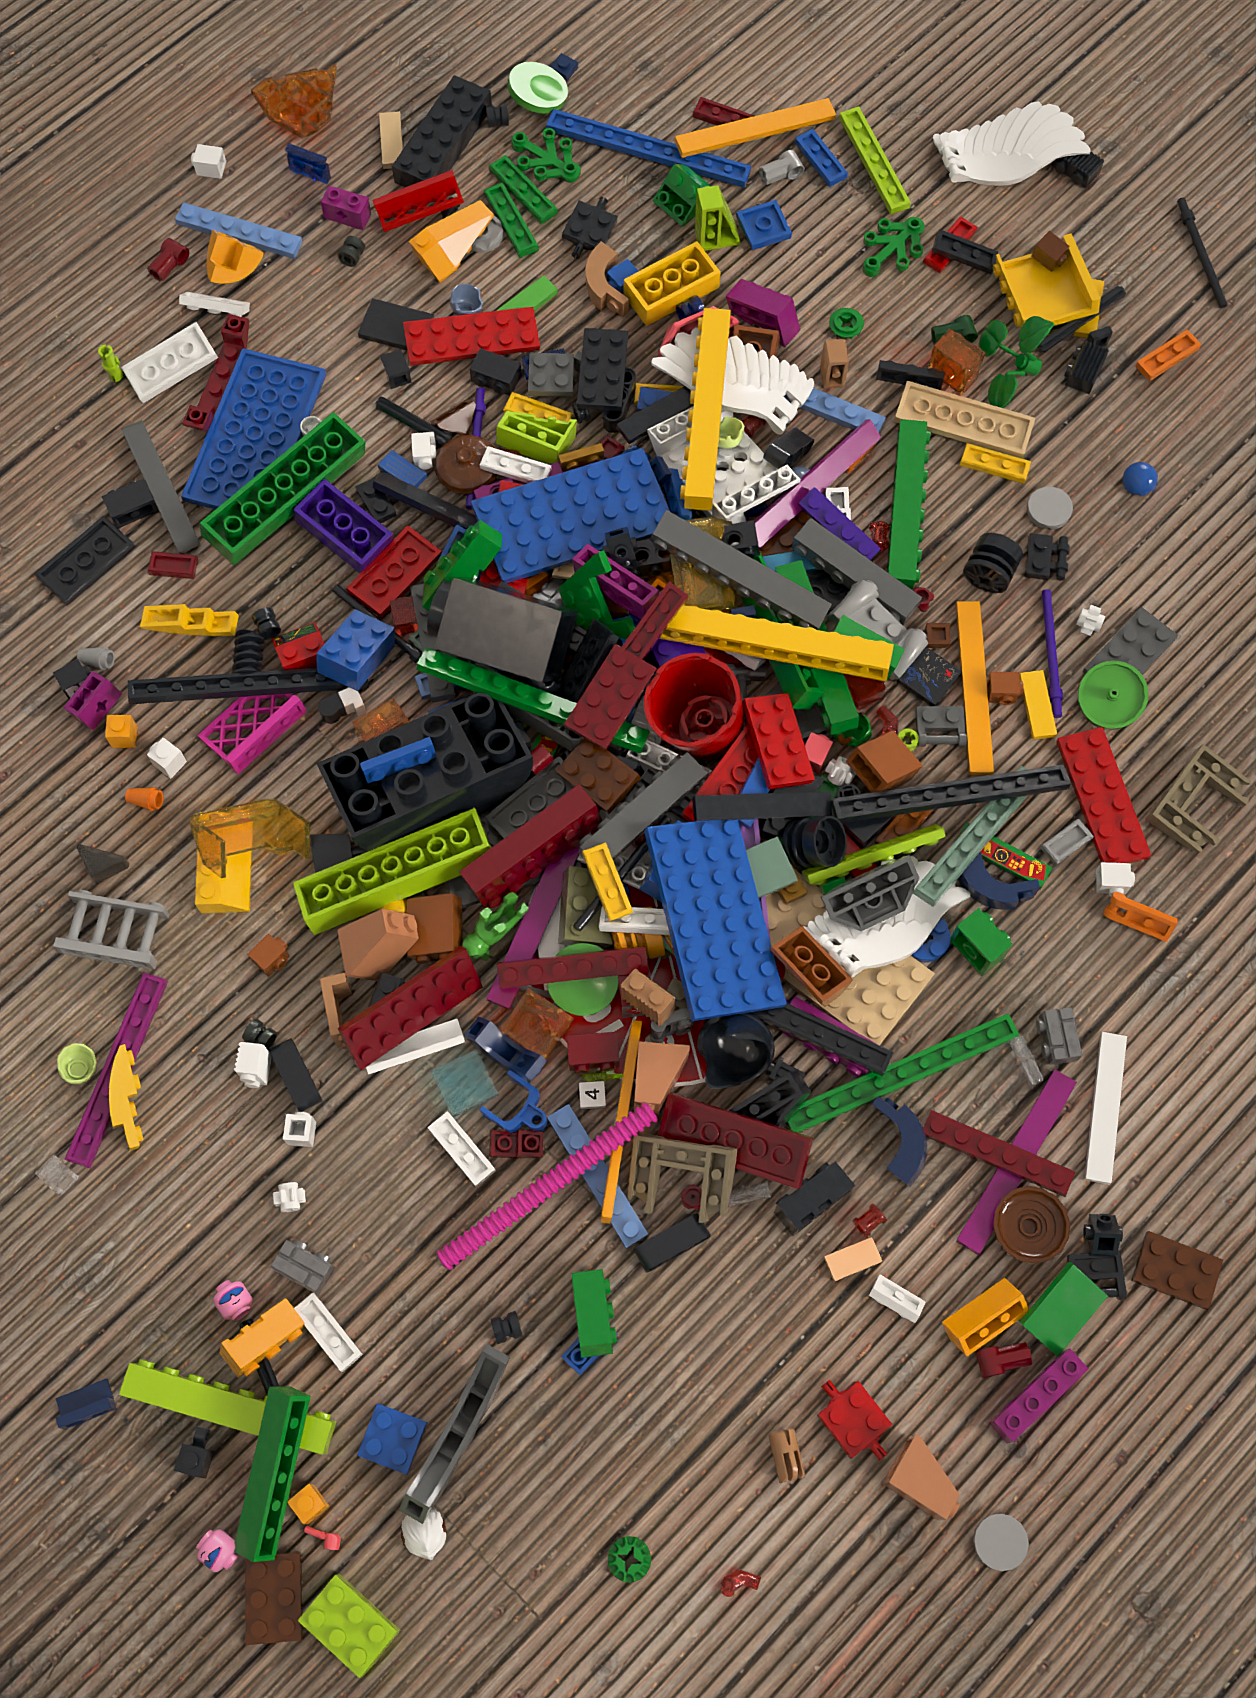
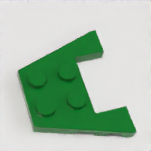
M602 550L596 553L558 588L565 607L579 611L575 625L587 631L595 618L603 622L619 639L627 640L635 629L632 618L627 617L613 621L595 577L612 570L606 553Z

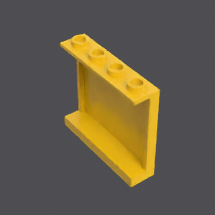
M1072 233L1063 236V241L1070 246L1066 253L1068 256L1067 260L1061 267L1057 265L1052 272L1031 257L1032 254L1002 262L999 254L996 255L993 273L996 278L999 277L1000 290L1002 294L1007 296V306L1014 313L1013 319L1016 327L1021 329L1025 321L1032 316H1039L1058 325L1099 313L1101 298Z

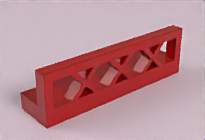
M453 170L372 200L384 232L464 203ZM457 194L455 198L446 199L450 195ZM435 202L433 206L426 207L429 203ZM415 210L414 213L407 214L408 211ZM396 217L393 221L385 222L386 219Z

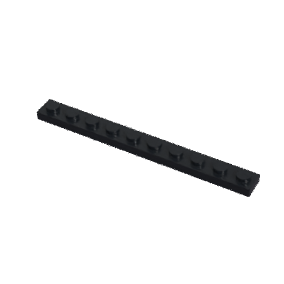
M317 668L128 680L129 705L334 691L344 690L349 687L318 673ZM368 679L360 689L369 688Z
M1063 764L833 798L831 806L835 818L840 820L841 823L1067 790L1070 788L1071 783Z

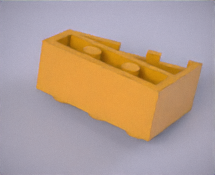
M285 1298L262 1314L253 1324L243 1327L240 1330L241 1333L232 1340L226 1339L223 1341L219 1353L238 1378L243 1374L248 1377L260 1367L258 1363L265 1357L270 1360L281 1351L280 1346L287 1340L289 1343H292L303 1334L301 1330L305 1322Z

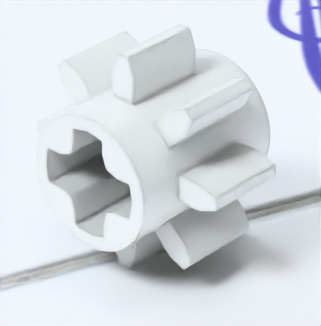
M1090 605L1088 610L1082 609L1076 624L1082 626L1081 633L1091 636L1093 631H1100L1105 616L1100 614L1101 608Z
M838 757L837 760L832 759L825 769L829 773L827 779L837 786H842L844 783L849 784L856 774L844 757Z
M295 1182L278 1185L279 1192H273L274 1205L276 1207L280 1206L281 1212L300 1210V1203L306 1202L305 1190L303 1188L298 1189V1183Z

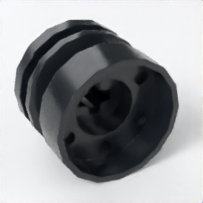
M993 532L984 533L979 537L973 549V554L970 555L963 569L964 576L969 583L978 589L990 593H1003L1007 590L1014 572L1023 558V551L1009 537Z
M834 816L795 818L784 829L782 846L790 864L795 868L835 867L841 863L845 856L847 836L840 820Z

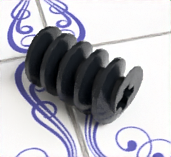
M240 629L236 631L235 648L233 651V673L260 672L259 669L263 667V664L259 661L263 660L261 652L264 651V647L261 644L265 642L264 637L251 630Z

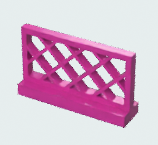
M292 694L239 697L197 736L222 758L235 773L239 774L307 711L302 701ZM286 697L288 699L282 706H275L276 698ZM271 699V707L259 708L260 700ZM255 700V708L243 709V705L247 701ZM270 713V717L265 722H258L259 714ZM254 714L253 723L242 724L243 715ZM230 716H238L237 724L226 725V720ZM242 729H253V733L247 738H241ZM237 730L236 739H225V731ZM220 731V740L210 741L207 738L213 732ZM236 744L235 749L229 755L224 753V745Z

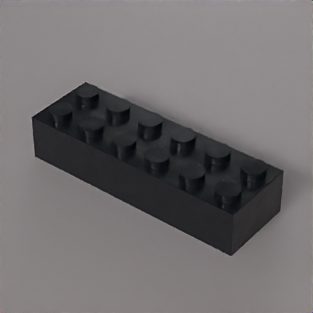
M454 75L393 163L394 183L408 187L450 171L487 117V105H492L491 90Z

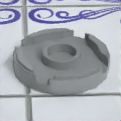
M495 216L493 217L481 236L477 237L471 245L472 251L486 253L500 245L503 240V228L500 220Z
M1056 487L1037 489L1030 496L1027 504V515L1030 520L1043 529L1046 527L1052 530L1063 527L1069 521L1073 511L1072 501L1068 494Z
M994 1514L984 1518L976 1527L973 1537V1545L978 1558L990 1569L998 1571L1013 1570L1027 1556L1029 1546L1027 1532L1022 1524L1012 1516Z

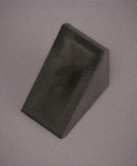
M81 844L77 845V850L96 884L128 869L130 865L122 855Z

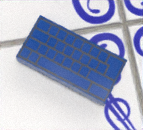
M391 450L378 464V469L382 472L390 474L417 488L427 478L426 472L394 450Z

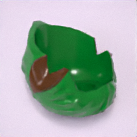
M863 712L858 713V728L832 735L839 744L858 747L870 739L872 736L869 718Z

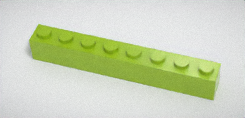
M139 1359L138 1363H129L119 1395L259 1436L267 1396L262 1400L255 1398V1392L240 1388L239 1392L229 1390V1384L214 1381L213 1385L204 1383V1377L195 1374H189L188 1378L179 1375L180 1370L164 1366L163 1370L154 1368L155 1363ZM317 1410L314 1415L307 1413L299 1448L322 1455L327 1454L337 1422L330 1420L331 1414Z

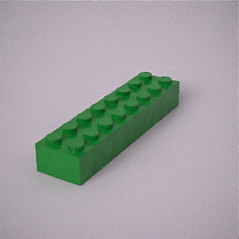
M332 412L200 522L201 536L234 566L294 515L293 509L323 479L332 483L365 455L366 441L335 412Z

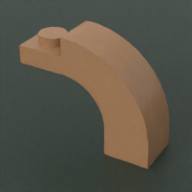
M601 241L592 250L586 262V290L590 300L600 311L608 306L612 312L624 317L629 312V298L614 289L606 281L607 272L613 266L618 265V253Z

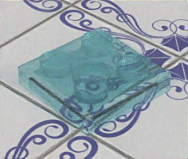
M477 1050L431 1071L453 1118L498 1096Z

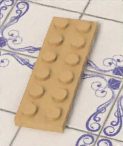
M910 381L906 383L894 422L900 423V419L927 421V431H931V433L1021 459L1024 457L1035 417Z

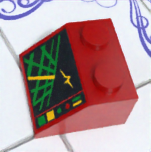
M315 622L272 638L284 670L317 668L316 653L324 645V641Z

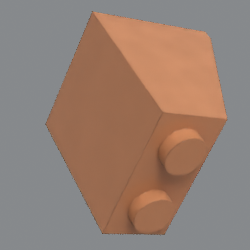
M380 909L337 929L346 976L378 981L380 973L388 974L419 939L417 922L414 915Z
M639 1042L634 1112L636 1107H642L641 1103L645 1102L655 1114L659 1115L667 1101L668 1093H671L688 1062L690 1045Z
M917 1434L909 1436L882 1484L936 1520L953 1518L960 1506V1503L957 1502L960 1496L923 1439Z

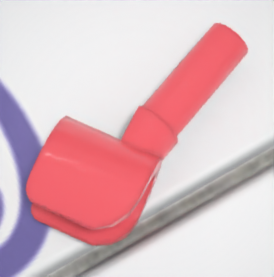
M309 1526L305 1527V1533L319 1539H325L323 1549L339 1550L341 1538L338 1534L321 1532Z

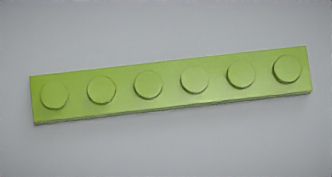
M860 107L840 112L839 119L890 215L909 209L911 202Z
M933 824L847 854L841 863L835 867L807 868L801 870L806 882L820 885L825 883L827 878L846 876L850 870L856 868L866 869L872 866L871 863L879 860L882 862L889 861L898 853L907 854L916 851L918 846L937 844L939 839L946 837L943 827Z

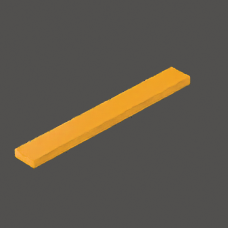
M829 98L677 135L674 142L681 157L684 158L835 120L836 113Z
M957 601L956 617L960 668L962 671L961 681L969 775H993L994 765L980 601Z
M633 1020L631 1023L616 1122H621L623 1116L626 1118L628 1116L642 1021ZM620 1145L617 1147L618 1150H612L610 1155L600 1218L602 1223L610 1224L612 1219L623 1146Z

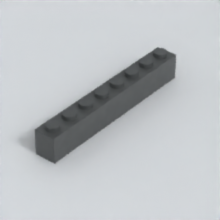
M668 510L664 512L649 539L659 550H668L674 554L677 560L684 563L689 562L695 566L694 568L698 572L712 575L719 584L735 588L740 596L756 600L757 605L767 610L769 608L777 612L778 617L785 621L791 620L798 624V627H811L818 630L832 605Z

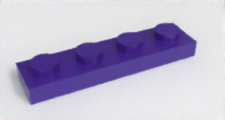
M815 487L798 503V506L818 524L870 561L881 550L876 543Z

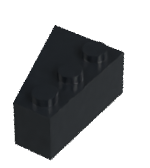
M836 1161L831 1165L827 1162L815 1171L817 1174L811 1180L808 1178L804 1179L801 1188L790 1195L785 1194L776 1202L777 1206L774 1213L793 1237L855 1187L854 1183Z

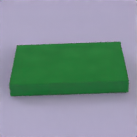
M1068 1262L1019 1323L1058 1357L1108 1295L1074 1264Z

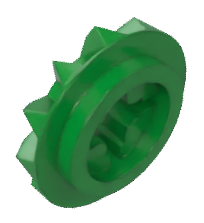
M840 308L834 311L829 319V329L833 331L834 336H841L842 339L849 337L852 340L854 336L860 335L864 327L862 315L852 308ZM850 322V327H849V326L842 327V324H843V323L846 324V323Z
M633 1536L618 1539L611 1546L608 1553L609 1569L617 1579L623 1582L632 1583L642 1579L651 1566V1553L648 1546L641 1539ZM634 1547V1558L638 1559L637 1561H640L641 1564H631L628 1571L625 1572V1561L621 1560L622 1558H619L618 1554L628 1555L631 1548Z

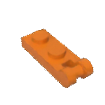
M1120 892L1112 894L1110 898L1111 903L1106 905L1103 911L1104 916L1165 942L1168 941L1178 922V918L1128 899ZM1119 907L1125 909V913L1119 911Z

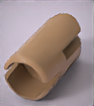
M788 1429L770 1433L769 1440L779 1483H784L787 1480H796L797 1478H805L795 1430Z

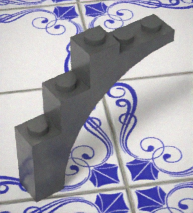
M486 1344L449 1421L426 1462L406 1492L399 1511L421 1524L424 1523L452 1479L459 1460L472 1442L479 1423L493 1403L500 1387L499 1383L509 1362V1356Z

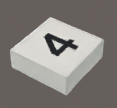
M604 1081L579 1083L581 1109L606 1108Z

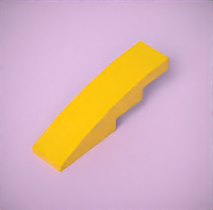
M185 604L144 606L140 627L146 630L185 635L235 636L239 615L235 611L214 612L211 608L189 609Z

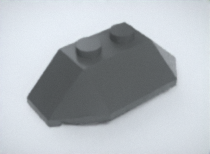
M910 855L878 866L836 886L822 895L821 899L831 920L858 931H863L905 911L914 888L919 881V875Z

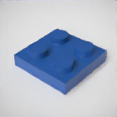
M777 200L736 212V218L751 250L791 239L792 232Z
M377 1403L357 1456L408 1475L428 1422Z

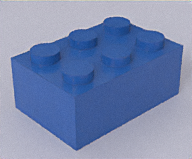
M354 609L316 653L317 672L358 691L395 647V628Z

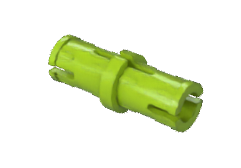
M106 344L100 346L98 353L103 361L101 363L103 369L108 372L111 381L114 382L115 379V382H119L123 378V373L119 367L120 361L118 357L114 355L110 345L106 347Z

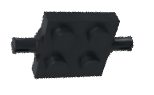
M600 197L596 206L578 201L562 232V238L576 246L572 252L574 258L576 256V259H579L584 249L593 250L601 241L604 244L607 243L617 223L618 216L604 210L608 203L606 198L603 200V197Z

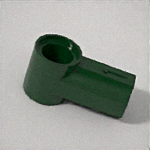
M963 315L956 318L953 323L931 328L932 342L936 347L959 342L961 345H968L978 338L970 315Z

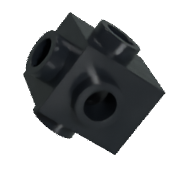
M628 527L605 533L607 545L603 547L607 557L621 566H626L636 559L635 551L639 549L635 537H630Z
M1105 1213L1089 1214L1088 1224L1083 1226V1238L1088 1241L1091 1254L1118 1255L1119 1245L1123 1239L1122 1226L1118 1225L1115 1215Z

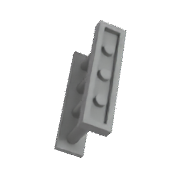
M78 890V892L69 891L68 896L74 903H77L68 936H65V939L58 937L55 939L53 947L60 954L155 970L157 960L149 950L158 918L169 919L170 917L164 905L156 902H150L148 905L96 896L86 890ZM87 905L101 908L92 940H89L88 943L81 942L78 939ZM110 911H123L124 916L116 944H113L112 947L104 946L102 939ZM134 914L146 915L148 919L140 948H137L136 951L127 950L126 943Z

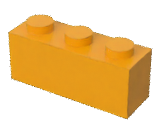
M1003 1278L942 1321V1324L949 1339L966 1356H969L1020 1320L1028 1312L1029 1308L1023 1294L1006 1278Z

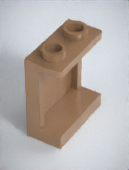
M345 973L320 978L331 1037L338 1048L347 1049L337 1029L343 1025L339 999L353 996V992Z

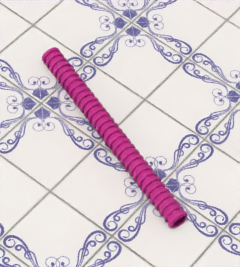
M645 1102L641 1103L642 1107H636L633 1113L630 1111L627 1118L623 1116L621 1122L617 1121L614 1127H609V1131L606 1132L604 1130L602 1136L597 1135L595 1141L590 1140L588 1146L583 1145L581 1151L578 1149L575 1155H569L570 1159H564L563 1164L556 1165V1169L551 1168L548 1175L544 1173L542 1179H536V1183H531L530 1188L525 1187L523 1193L518 1192L516 1198L511 1197L509 1203L504 1202L502 1208L499 1206L496 1212H490V1216H485L482 1222L478 1221L476 1227L472 1225L470 1231L466 1230L463 1236H457L456 1241H450L451 1245L446 1244L444 1250L439 1249L437 1256L446 1269L452 1270L454 1264L459 1265L460 1260H466V1256H471L474 1250L478 1251L480 1245L485 1246L487 1240L492 1241L493 1236L497 1237L500 1231H506L505 1227H511L512 1222L517 1223L519 1217L524 1218L526 1216L525 1213H531L533 1207L538 1208L540 1202L544 1203L546 1198L550 1199L552 1197V1193L557 1194L559 1188L564 1189L566 1183L571 1184L573 1178L576 1180L579 1174H585L584 1170H590L591 1165L598 1164V1160L603 1161L606 1154L610 1156L612 1150L616 1151L619 1145H625L624 1141L627 1140L629 1142L631 1136L636 1137L638 1131L643 1132L645 1126L650 1127L652 1121L657 1122V1116L651 1107Z

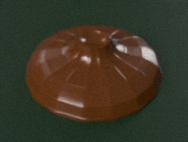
M460 435L449 440L439 450L435 459V473L439 482L449 491L459 494H474V490L480 486L490 485L495 481L498 474L480 469V463L487 447L495 448V446L486 439L475 435Z
M1026 1186L1013 1189L1001 1199L995 1210L993 1227L997 1240L1009 1255L1019 1261L1034 1264L1049 1261L1062 1252L1069 1239L1070 1220L1066 1208L1055 1195L1043 1188Z

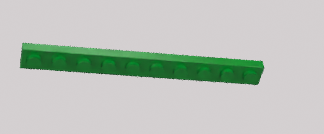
M428 647L425 648L417 662L416 670L477 693H485L493 699L564 725L577 704ZM624 722L611 743L641 754L650 731Z
M1009 1013L888 1065L883 1077L871 1072L803 1102L788 1120L787 1125L791 1131L801 1133L870 1103L878 1096L880 1098L1012 1041L1020 1035Z

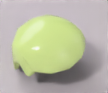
M733 417L723 418L720 423L718 448L727 450L740 444L745 427L742 421Z
M73 1043L64 1047L58 1055L57 1067L59 1075L69 1084H83L89 1081L96 1072L97 1062L92 1049L84 1044Z

